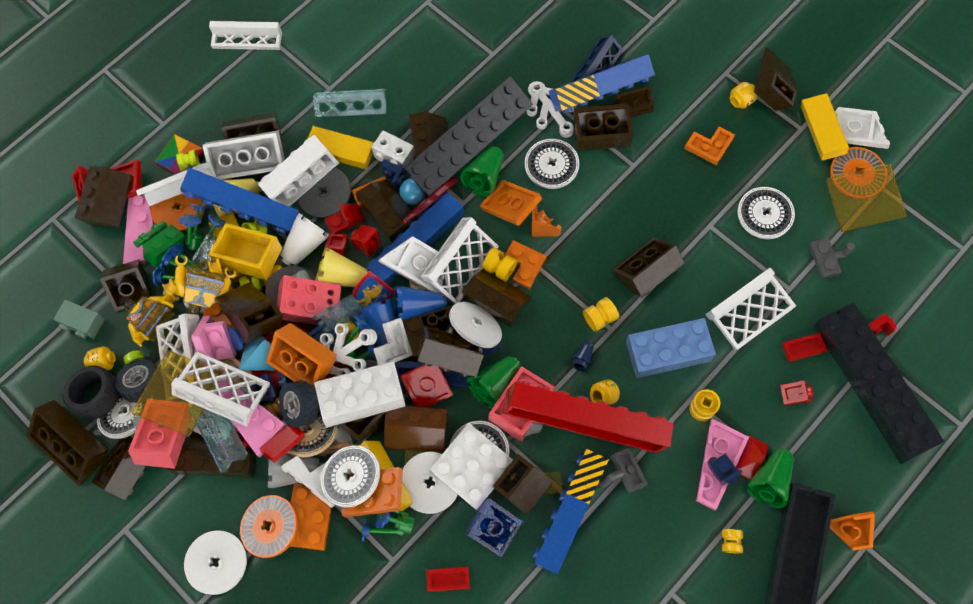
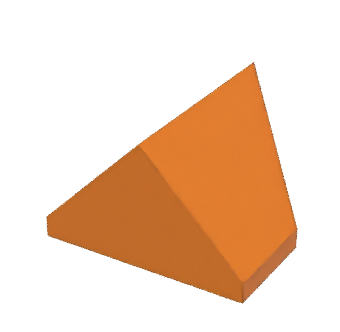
M537 206L532 210V237H558L561 234V226L559 224L556 227L550 223L553 219L547 217L544 210L537 212Z
M872 511L831 519L830 529L852 551L873 548L875 513Z

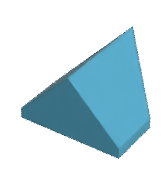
M262 336L247 343L244 347L239 370L274 371L275 368L266 363L271 342Z

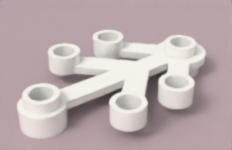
M539 81L532 82L528 87V93L531 95L533 105L527 110V114L529 116L537 114V102L540 99L543 105L540 117L536 121L537 128L545 129L547 127L549 111L560 126V135L564 138L571 137L574 132L573 124L565 121L558 111L555 112L551 99L546 96L549 95L548 91L552 90V88L545 87ZM577 105L572 107L573 110L569 112H574V108H577Z
M345 323L337 324L335 326L337 337L333 350L337 354L335 362L338 361L350 365L355 371L365 369L366 362L364 359H355L346 355L362 345H373L377 340L376 332L372 329H364L360 332L357 339L343 347L349 328ZM323 333L320 336V342L329 349L330 344L334 341V337L331 333ZM333 366L330 374L340 376L343 371L346 374L351 372L348 368L340 369Z

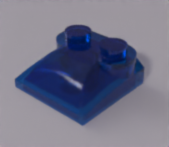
M487 498L480 505L468 524L466 535L497 556L502 557L523 521Z

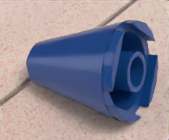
M395 286L394 297H397L394 303L396 319L402 318V321L447 307L446 297H443L441 293L403 286Z
M386 299V304H381L379 301L360 310L361 313H356L357 317L362 320L364 319L372 327V330L376 332L377 340L375 343L378 347L388 343L382 324L396 319L391 299Z

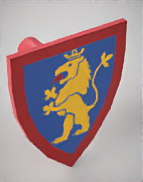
M369 270L357 283L353 291L351 301L352 312L360 311L379 301L381 304H385L386 299L394 297V290Z

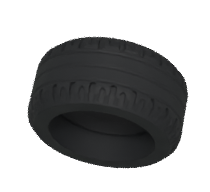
M100 366L82 368L75 372L65 384L63 402L71 412L82 419L94 420L101 418L114 408L119 399L120 393L115 386L116 378ZM102 382L98 395L90 402L82 404V397L85 391L91 385Z

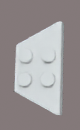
M844 107L836 109L835 114L848 144L889 148L890 142L884 135L885 130L879 122L880 118L876 111Z
M410 237L379 259L378 262L424 289L440 293L429 282H425L420 277L438 251L415 237ZM444 274L440 275L436 280L440 286H443Z

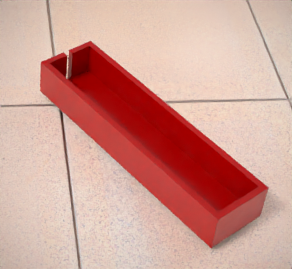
M522 380L514 382L506 392L502 414L653 453L665 450L671 445L674 423L668 422L667 418L649 417L645 412H630L628 408L622 406L614 408L609 406L607 402H591L589 398L584 396L572 397L569 396L568 392H553L546 386L534 387L530 386L529 382Z

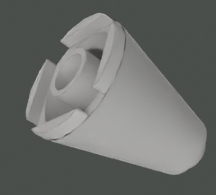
M286 453L275 463L269 459L268 488L299 483L290 473H286L281 469L283 464L295 456ZM299 457L310 473L323 465V463H319V458Z

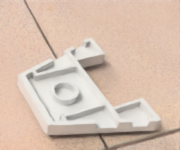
M341 427L338 428L334 442H349L353 446L350 434ZM297 455L281 466L284 472L290 473L297 482L307 486L314 495L331 508L335 506L325 497L321 487V475L326 463L310 473Z

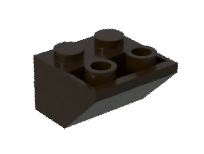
M518 454L492 487L528 516L553 482Z

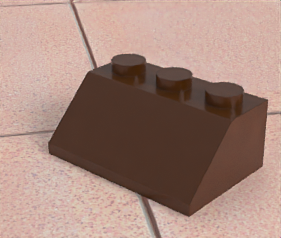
M405 406L387 411L384 424V448L443 454L445 452L448 424L447 409Z

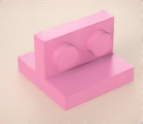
M210 315L203 316L191 337L196 351L216 360L235 358L237 353L225 321L213 323ZM201 361L202 366L206 367V362Z

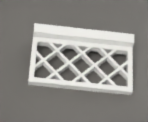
M472 217L462 218L420 277L425 282H429L455 305L462 300V291L470 279L483 269L482 265L488 253H483L482 243L487 242L491 246L490 250L499 246L476 225V221ZM474 230L477 233V241L470 242V233ZM478 243L479 254L471 255V244ZM461 245H466L467 256H460L459 248ZM479 256L480 264L477 268H473L472 257ZM467 258L468 269L461 270L460 259ZM456 259L457 270L449 271L448 263ZM469 271V280L466 283H462L461 272ZM457 273L458 284L450 285L449 274ZM445 274L446 285L440 286L436 280L440 275ZM458 286L459 294L454 298L451 295V287Z
M771 268L764 271L705 314L709 320L714 321L735 350L741 348L796 307L795 303L773 276L775 273ZM769 282L775 287V294L765 293L766 285ZM751 295H761L760 305L751 304ZM765 296L774 298L773 307L764 306ZM778 299L785 300L789 307L785 310L777 308ZM738 305L746 306L745 316L736 314V307ZM750 307L759 308V318L749 317ZM763 309L773 311L771 320L762 319ZM723 316L732 317L731 327L724 326L719 319ZM735 318L745 319L744 329L734 328ZM749 320L758 322L756 331L748 330ZM734 331L743 333V341L739 344L733 338Z
M182 314L177 319L156 326L166 401L171 402L181 399L172 395L171 383L178 377L179 373L183 372L182 367L184 363L187 366L197 352L191 337L200 323L199 315ZM179 324H180L181 333H179V332L176 331L177 328H178V326H179ZM165 328L170 331L167 338L164 337L163 329ZM174 335L178 337L175 346L171 343ZM182 343L184 352L179 350ZM168 347L172 349V352L169 357L167 356L166 352ZM177 354L181 356L178 364L174 362ZM198 359L195 363L196 369L203 367ZM171 366L175 368L172 376L169 373ZM207 372L198 374L200 380L208 379ZM195 375L187 376L184 381L192 383L196 382L197 379ZM209 384L202 385L203 389L210 391Z
M196 352L181 375L173 380L171 386L172 395L247 427L251 420V415L269 388L270 382ZM199 359L206 362L207 366L196 369L195 363ZM219 368L225 371L224 375L216 377L213 373V370ZM210 372L212 378L200 380L199 373ZM195 375L197 379L196 382L192 383L184 381L187 376ZM237 376L243 378L244 382L233 385L231 378ZM228 379L230 386L219 388L217 381ZM214 383L216 389L207 391L203 389L202 385ZM258 384L262 386V389L252 392L250 385ZM246 387L248 394L238 396L235 389ZM232 390L233 398L226 399L222 397L221 393ZM251 399L252 405L250 408L244 407L240 403L242 400Z

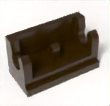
M648 86L616 95L614 105L628 104L631 118L653 112L655 100L651 98L652 90Z

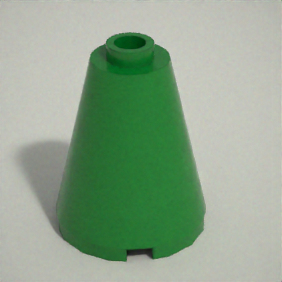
M494 146L486 149L462 171L460 175L462 184L466 188L469 186L473 190L472 193L476 195L489 196L495 189L504 154L502 150Z
M507 356L478 371L476 377L470 376L467 378V383L470 381L471 384L469 390L481 404L486 402L489 404L488 408H493L519 371L520 362L515 357Z
M777 449L772 453L748 483L747 491L751 497L760 503L763 500L769 502V506L773 508H783L787 505L794 457L787 449Z

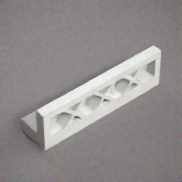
M210 21L212 49L280 50L282 31L278 22ZM217 37L226 38L224 42L217 43ZM236 38L243 39L240 43L233 42ZM253 38L260 39V41H258L256 44H251L249 42ZM270 38H276V44H268L266 41Z
M210 162L192 168L217 178ZM187 170L136 190L138 196L145 195L149 206L182 194L183 192H181L180 187Z

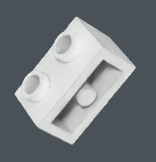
M385 131L381 132L372 146L374 157L377 160L383 162L385 159L403 169L410 164L415 156L413 145Z

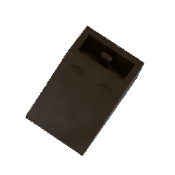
M766 47L754 93L774 111H778L794 105L797 90L789 67Z
M250 283L215 297V301L246 344L281 326L283 315L270 298Z
M453 305L402 321L412 352L413 362H420L418 361V350L424 326L459 335L449 319V312Z

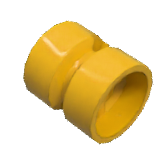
M494 247L486 256L482 268L491 274L495 272L496 277L506 282L514 272L518 261L508 255L504 256V252Z
M608 297L598 301L596 307L591 305L583 310V316L594 332L604 328L606 323L609 324L619 319V313Z
M712 390L699 391L690 403L689 409L692 417L698 421L710 420L720 408V398Z

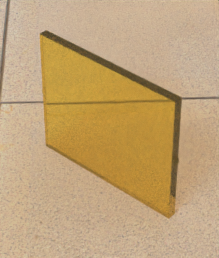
M891 164L825 179L841 232L907 217Z
M167 350L131 413L189 437L204 408L172 395L171 383L181 375L191 359ZM198 361L195 363L196 369L207 366ZM213 370L215 377L223 375L222 371ZM209 371L198 374L200 380L212 378ZM195 375L187 376L184 381L192 383L196 382L197 379ZM214 383L202 385L203 389L207 391L215 390Z

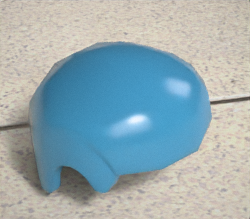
M411 178L405 180L400 186V196L407 205H417L424 201L426 195Z

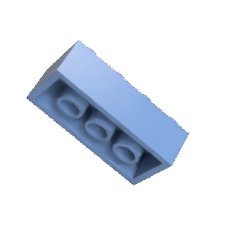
M705 318L630 334L626 340L636 378L712 362L716 356Z

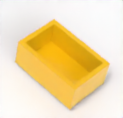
M225 223L208 255L213 263L219 258L221 268L228 267V270L232 271L235 269L238 273L267 280L282 247L276 236Z

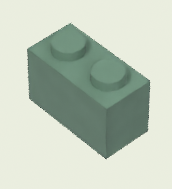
M64 300L53 319L59 323V328L67 332L71 329L75 331V335L83 339L86 337L94 339L105 321L100 314L68 300Z

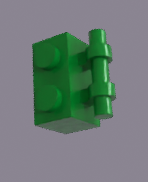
M162 221L159 224H154L148 232L140 234L133 243L137 248L142 246L143 258L153 267L157 268L162 262L164 254L173 245L176 246L177 243H181L185 246V235L172 224L167 226L166 222Z

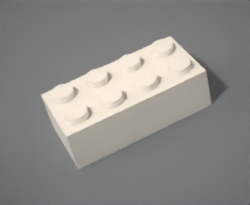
M279 130L206 142L202 145L206 162L211 163L216 177L220 180L270 172L285 160Z
M313 135L311 138L306 139L304 144L297 150L291 152L290 156L279 163L270 174L265 175L258 185L271 200L290 207L337 166L339 162L318 138Z
M394 361L314 382L322 420L326 428L405 407Z

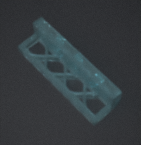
M386 89L315 93L313 95L315 117L386 114ZM373 100H381L382 109L375 110L370 106V103ZM355 101H361L366 106L363 110L357 111L352 105ZM325 102L331 107L327 112H319L318 103ZM338 102H344L348 107L345 111H339L334 106Z
M193 404L191 415L220 472H227L232 461L243 460L247 457L248 453L230 419Z

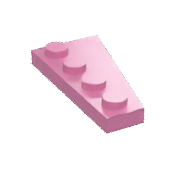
M144 194L128 198L123 264L140 259L142 264L148 263L143 258L142 246L137 248L133 243L140 234L148 232L155 224L151 217V206H149Z
M225 379L221 380L218 386L219 388L230 386L229 381ZM235 389L238 396L245 395L240 389ZM232 390L221 393L222 397L226 399L234 397ZM250 398L240 401L244 407L250 408L252 405ZM260 404L257 405L251 415V420L247 427L232 421L258 457L263 455L259 448L286 426V424Z
M714 419L710 420L696 501L715 511L728 483L721 486L707 465L726 453L736 467L749 437Z

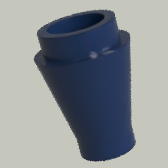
M584 341L571 359V365L576 370L586 371L590 367L594 348L591 342Z

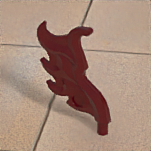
M452 176L415 207L402 220V224H406L453 187L458 181L457 177Z

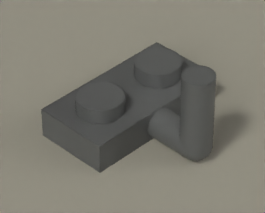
M829 238L810 242L809 248L821 279L841 274L842 271L837 259L847 257L855 248L853 243H848L843 250L834 252Z
M629 448L610 456L617 471L610 473L599 481V486L605 488L613 481L621 478L628 493L648 485Z

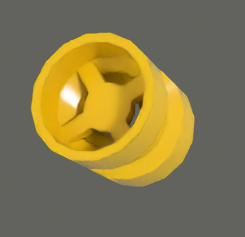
M723 529L722 537L724 538V543L722 544V552L742 554L743 546L741 540L743 539V531Z

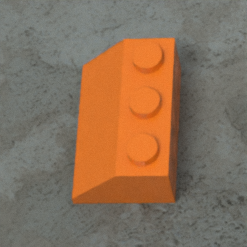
M289 323L275 331L266 363L293 382L307 381L316 391L314 382L324 380L332 370L337 354Z

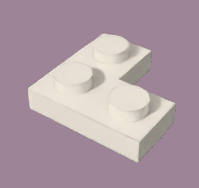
M402 318L382 324L388 343L373 348L378 365L393 361L395 363L412 356Z

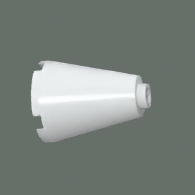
M300 213L296 216L280 254L283 257L281 261L288 266L292 264L296 266L329 236L328 233H324V230L307 218L301 219L303 215Z

